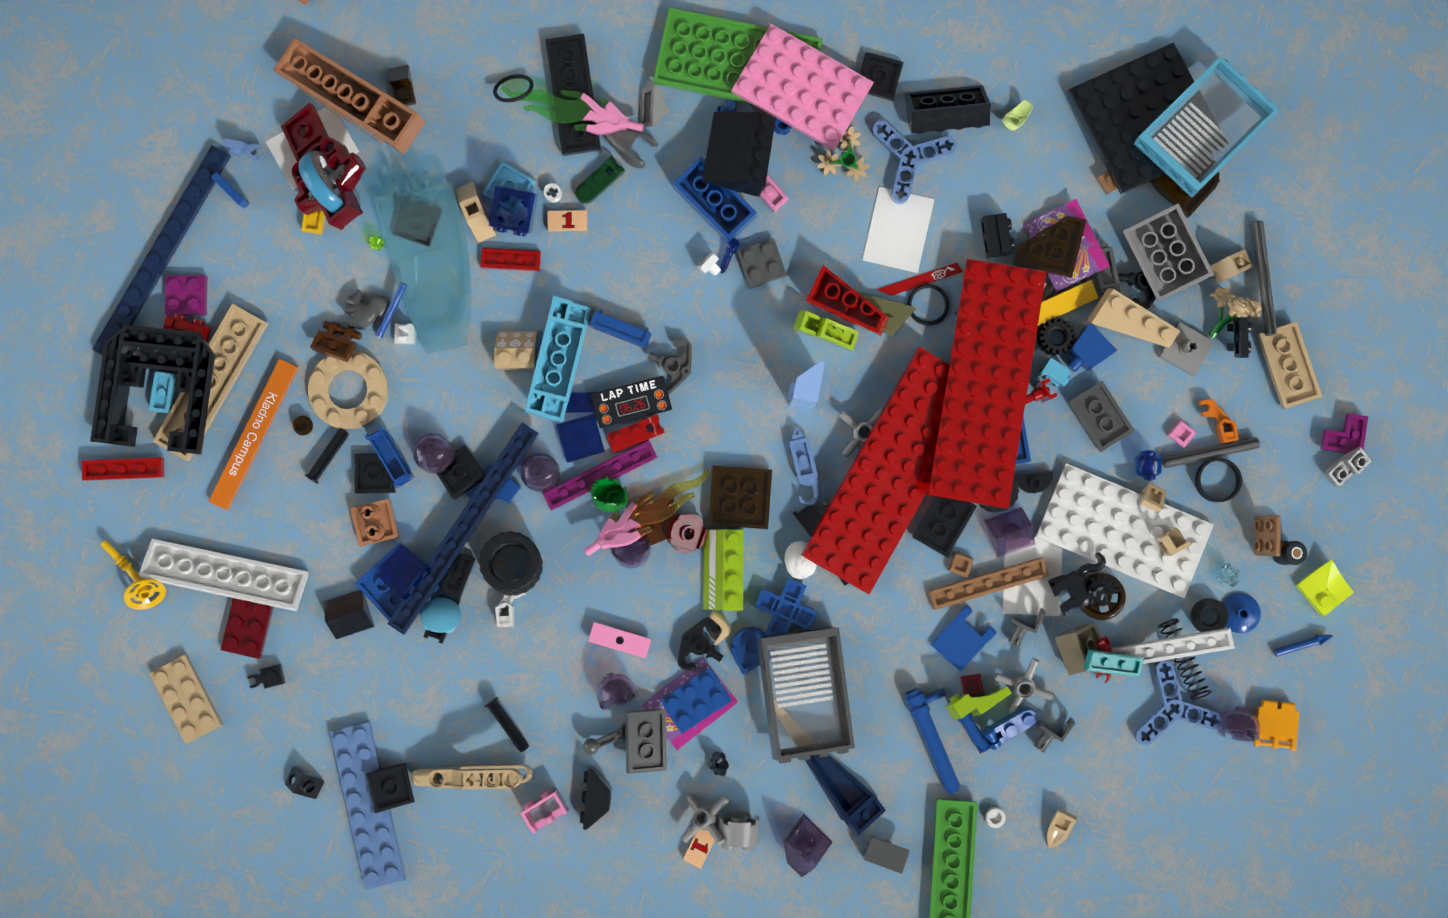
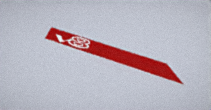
M956 262L876 290L893 296L963 271Z

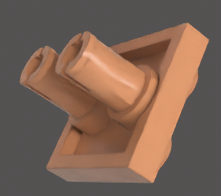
M390 498L350 508L359 547L400 537Z

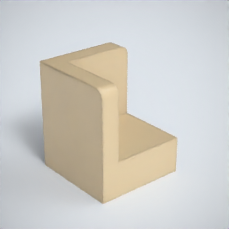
M1177 527L1156 538L1166 556H1172L1192 544L1190 540L1184 539Z

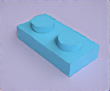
M155 372L149 411L169 414L173 405L177 375Z

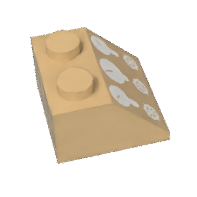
M498 331L495 343L494 368L498 371H535L538 331Z

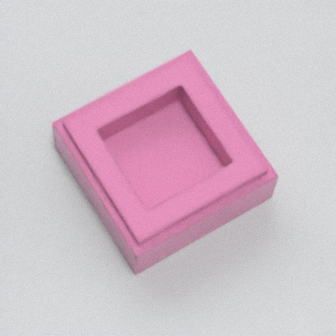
M1179 420L1167 436L1181 448H1184L1196 432L1182 420Z

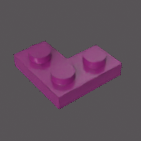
M1347 413L1343 432L1323 430L1320 449L1344 454L1357 447H1361L1364 450L1368 416Z

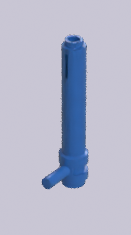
M919 688L905 693V702L910 706V714L916 720L945 791H948V794H954L960 790V783L929 711L931 709L928 705L946 696L944 689H940L925 696Z

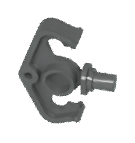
M673 340L674 347L679 348L682 346L685 348V352L681 357L669 356L664 358L665 354L657 355L650 352L647 358L656 362L658 368L663 365L665 373L672 377L671 385L667 387L668 394L672 393L691 374L692 345L688 340Z

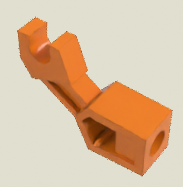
M1211 399L1198 401L1199 406H1207V411L1201 412L1200 415L1215 418L1218 421L1215 428L1220 444L1239 440L1236 421H1232L1216 405V401ZM1222 424H1228L1230 432L1224 433V426Z

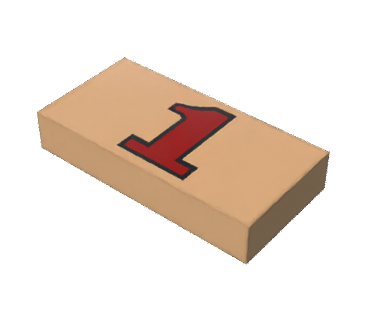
M587 210L548 211V232L588 231Z
M700 829L694 835L683 857L684 861L700 869L715 841L708 830Z

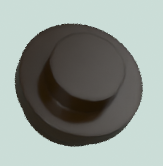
M299 416L293 422V429L299 435H308L313 430V422L307 416Z

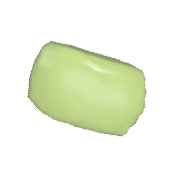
M1023 100L1002 118V123L1011 131L1018 129L1030 115L1033 108L1032 104L1028 100Z

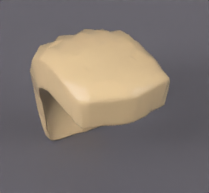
M713 610L710 618L722 629L720 636L714 643L718 645L729 635L730 625L725 617Z

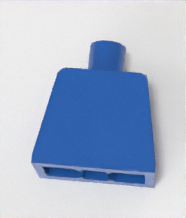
M1090 323L1084 327L1072 344V348L1068 350L1073 358L1067 363V366L1073 372H1076L1081 366L1088 371L1115 353L1117 349Z

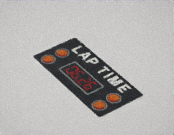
M664 376L591 394L599 428L672 410Z

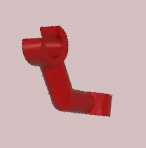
M1107 636L1097 641L1101 650L1113 652ZM1101 672L1096 674V679L1100 677ZM1104 673L1106 675L1104 683H1107L1111 679V674Z

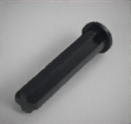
M343 429L337 431L308 475H304L316 484L319 483V478L348 438V432Z
M498 697L494 698L484 707H488L519 752L525 751L529 744L497 701Z

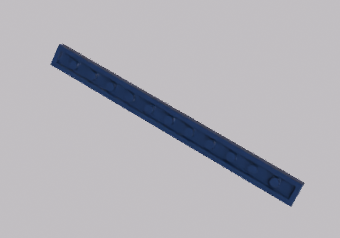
M211 145L92 350L103 355L104 343L124 325H133L216 182L211 176L215 172L221 175L231 158L229 154Z
M523 422L520 424L387 623L389 626L403 635L407 633L539 435L537 431Z

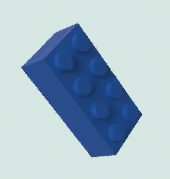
M701 156L673 182V188L729 244L757 217V212L736 191L702 182L705 159Z

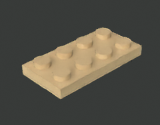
M1297 322L1278 327L1277 334L1274 336H1265L1264 332L1257 334L1282 409L1323 397Z
M184 654L149 673L185 745L224 725L188 654Z

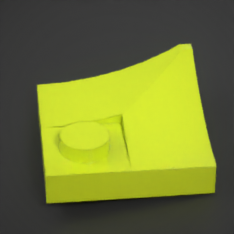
M1332 559L1318 567L1295 585L1321 617L1326 616L1354 592L1344 580Z

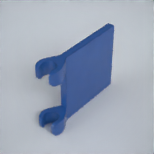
M968 605L961 609L958 615L931 643V646L960 672L997 633L991 626L986 629L982 636L964 621L972 613V609Z

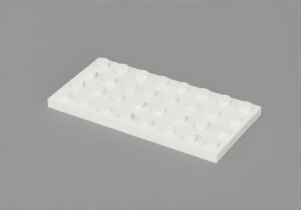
M1065 463L1035 537L1097 563L1098 559L1095 553L1100 552L1105 556L1106 567L1178 597L1185 598L1214 524L1166 504H1163L1162 510L1158 513L1140 504L1143 495ZM1177 527L1184 539L1190 540L1192 544L1172 556H1166L1156 538Z

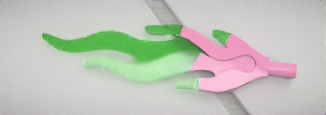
M503 86L501 87L502 91L510 98L518 97L525 93H517ZM532 90L527 97L519 100L539 101L551 106L554 110H547L533 104L524 106V110L534 111L553 122H595L596 125L578 124L574 126V129L596 135L610 134L619 130H627V128L642 132L644 124L630 121L610 101L599 98L600 103L606 108L604 109L591 97L578 91L561 90L562 95L577 98L578 100L560 99L544 90Z

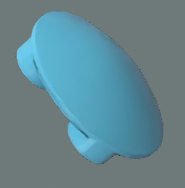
M442 597L428 601L420 613L423 628L437 633L453 632L461 619L459 606L453 600Z

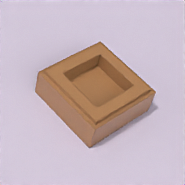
M954 552L948 571L968 578L974 559Z

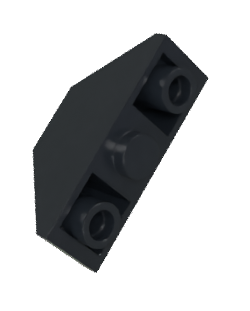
M589 766L588 771H584L583 783H587L586 791L582 792V803H585V810L581 811L580 823L583 824V830H587L610 810L612 787L594 766Z

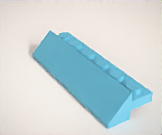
M553 296L524 412L541 419L544 418L563 423L591 308L572 303L573 301Z

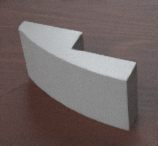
M1357 447L1338 459L1324 473L1334 486L1340 487L1352 474L1359 475L1372 461L1361 447Z

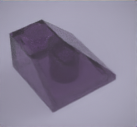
M805 814L799 818L783 841L787 864L803 877L815 869L832 844V841Z

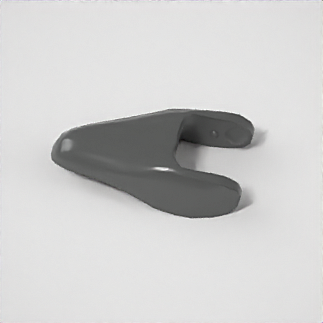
M629 128L602 135L627 164L635 168H644L645 166L642 159L639 160L630 154V148L637 137L640 136L652 147L658 146V142L649 134Z

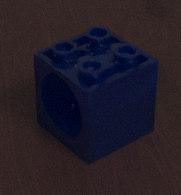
M495 186L489 226L493 227V231L505 233L507 230H512L513 235L523 237L532 233L539 194ZM512 196L521 199V203L527 208L525 221L524 219L520 221L517 227L505 223L506 220L500 213L502 203L504 204L509 201V197Z

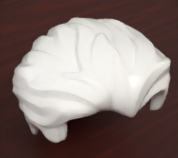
M793 542L785 552L784 562L786 569L793 578L806 579L816 570L817 565L801 556L807 542Z

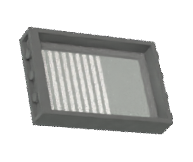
M839 627L757 638L772 759L783 764L791 762L793 758L808 760L811 759V755L826 757L830 756L829 752L837 751V754L848 753L849 749L855 748Z

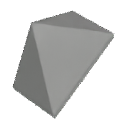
M655 86L641 90L640 123L644 124L643 129L656 126L670 112L660 91Z

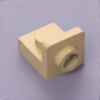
M1149 482L1140 492L1143 495L1140 504L1159 513L1163 508L1167 491Z

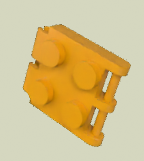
M1262 699L1261 706L1256 707L1254 747L1264 745L1271 746L1273 749L1282 747L1295 751L1299 722V711L1296 710V703L1280 701L1279 708H1277L1278 701ZM1260 739L1272 740V742L1260 741ZM1279 741L1290 742V744H1283V743H1278V742H1279Z

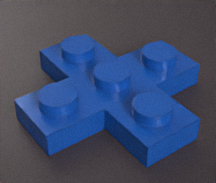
M788 578L781 596L761 589L754 607L772 614L765 634L770 636L787 634L791 623L808 630L811 629L817 611L799 604L807 585Z

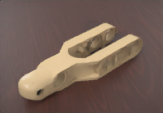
M487 764L422 768L412 772L411 782L416 786H432L434 788L511 789L517 787L520 783L529 781L533 772L527 764ZM520 768L525 769L527 772L525 779H523L522 773L519 771ZM438 773L443 776L442 782L438 779Z

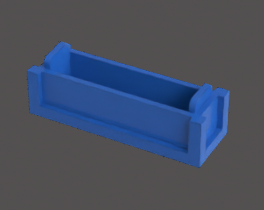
M602 309L599 312L595 310L589 324L595 330L646 349L651 337L648 327L646 330L603 314Z
M380 426L378 427L379 430L364 437L370 441L392 478L394 487L399 488L415 477L386 428Z

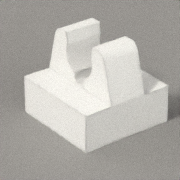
M709 253L696 266L701 273L709 271L715 276L721 271L715 264L719 258L714 253Z
M395 324L394 343L416 344V324Z

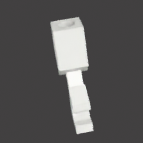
M526 593L516 596L504 595L500 604L495 607L497 627H514V607L511 604L514 599L522 597ZM509 607V616H501V610Z

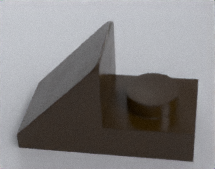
M409 65L389 69V83L393 88L394 98L405 106L417 104Z

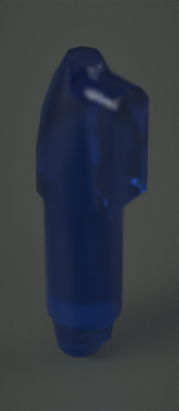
M736 238L730 241L725 250L726 252L720 265L721 274L725 273L733 254L736 253L739 241Z

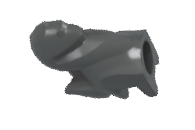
M357 290L356 293L345 299V303L350 307H345L344 310H346V313L351 314V318H346L344 322L347 323L348 327L365 330L367 326L376 320L377 316H383L386 313L390 303L382 295L371 297L368 304L361 303L362 293L360 290Z

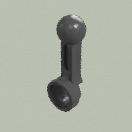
M625 723L615 732L598 739H587L583 744L584 751L592 755L599 748L620 739L626 741L624 734Z

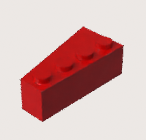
M822 266L806 301L819 309L881 336L889 320L887 315L826 266Z

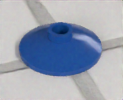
M1237 593L1225 599L1223 605L1228 611L1226 628L1230 627L1231 631L1235 633H1247L1258 625L1261 611L1253 597ZM1242 610L1246 612L1244 617L1240 616Z

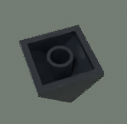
M361 590L324 601L325 623L335 639L375 627L365 594Z

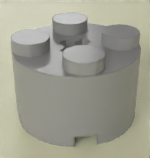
M741 811L728 812V816L723 817V813L720 814L719 832L725 839L722 848L730 850L734 849V847H742L744 850H754L755 845L759 842L760 817L755 815V818H753L751 813Z

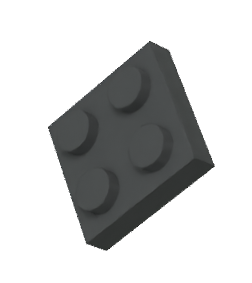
M774 238L737 250L749 289L787 276Z

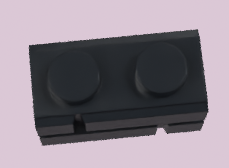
M1007 213L983 216L980 221L986 258L1010 255L1013 252L1012 249H1015V241L1013 237L1010 238L1009 230L1012 229V222L1010 218H1007Z

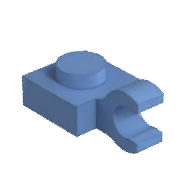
M227 138L224 139L223 146L229 150L230 154L241 156V153L247 154L254 161L259 160L258 156L253 155L254 150L262 149L257 144H246Z

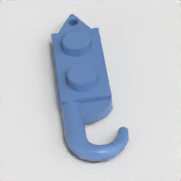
M795 427L789 445L797 479L804 486H812L814 494L813 498L808 501L803 499L802 495H798V498L803 505L813 506L821 498L816 466L809 437L806 438Z

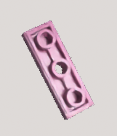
M594 622L588 642L646 659L652 639ZM617 637H623L624 642L622 644L618 643Z

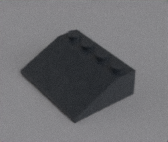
M714 112L702 182L759 197L766 185L776 117L759 112Z

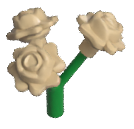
M1225 287L1216 288L1215 293L1209 295L1218 301L1217 307H1219L1218 322L1208 334L1212 339H1215L1223 327L1233 321V318L1247 317L1248 315L1255 319L1260 317L1259 313L1262 311V307L1256 299L1251 300L1249 297L1246 300L1241 297L1235 298V295L1231 294L1230 289ZM1229 301L1227 303L1230 307L1229 314L1222 320L1223 308H1225L1226 302Z

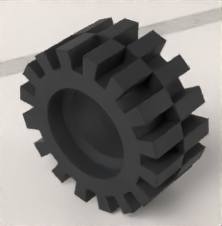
M1053 318L1042 325L1037 335V339H1039L1038 345L1042 346V351L1045 350L1047 354L1060 355L1072 348V344L1076 339L1074 338L1076 333L1072 330L1074 327L1069 325L1070 322H1065L1062 318ZM1054 329L1060 330L1063 333L1064 338L1060 344H1053L1049 339V334Z

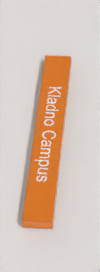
M278 360L208 502L229 510L298 367L284 360Z

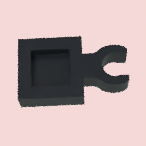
M282 664L260 669L261 675L253 674L247 677V679L252 677L256 679V684L249 686V688L258 687L261 683H263L264 689L286 683Z

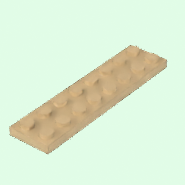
M234 304L230 306L209 343L210 348L215 353V362L204 436L268 326L267 322ZM180 393L153 440L154 443L166 450L169 432H184L189 393ZM172 452L186 461H190L194 455Z

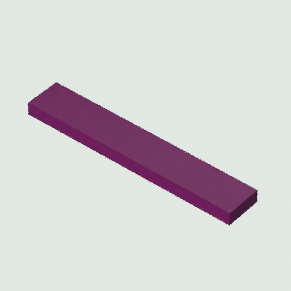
M647 440L542 494L552 511L590 492L589 490L592 489L591 487L596 480L604 479L606 476L609 480L616 479L658 457L650 441Z

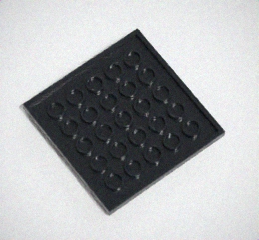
M1174 42L1072 87L1067 91L1120 195L1166 174L1134 142L1195 82ZM1200 91L1192 96L1151 137L1153 139L1156 137L1185 165L1188 163L1158 136L1159 133L1191 162H1194V160L1162 131L1164 128L1198 160L1201 158L1167 127L1168 124L1204 157L1207 155L1172 124V120L1181 126L1210 154L1213 152L1175 118L1177 115L1215 151L1219 149L1180 114L1181 111L1222 149L1225 148L1184 110L1185 107L1193 112L1228 145L1226 139L1188 105L1191 102L1219 128Z

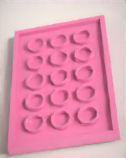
M770 24L732 88L731 93L834 151L874 82L775 25Z

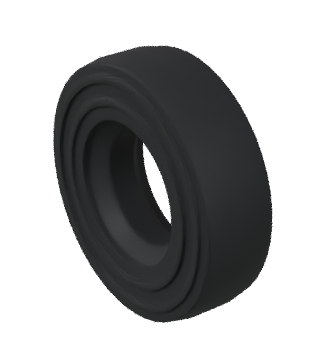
M1205 598L1195 603L1192 607L1190 618L1193 626L1200 632L1223 629L1228 622V611L1220 601ZM1211 608L1217 613V620L1213 624L1203 622L1201 615L1205 609Z

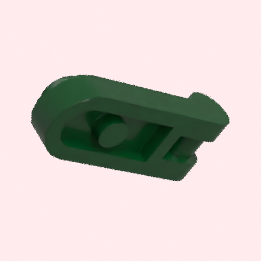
M610 156L598 169L578 185L575 191L576 198L583 204L591 203L622 176L625 169L622 166H618L616 159ZM609 168L613 171L610 176L606 172Z

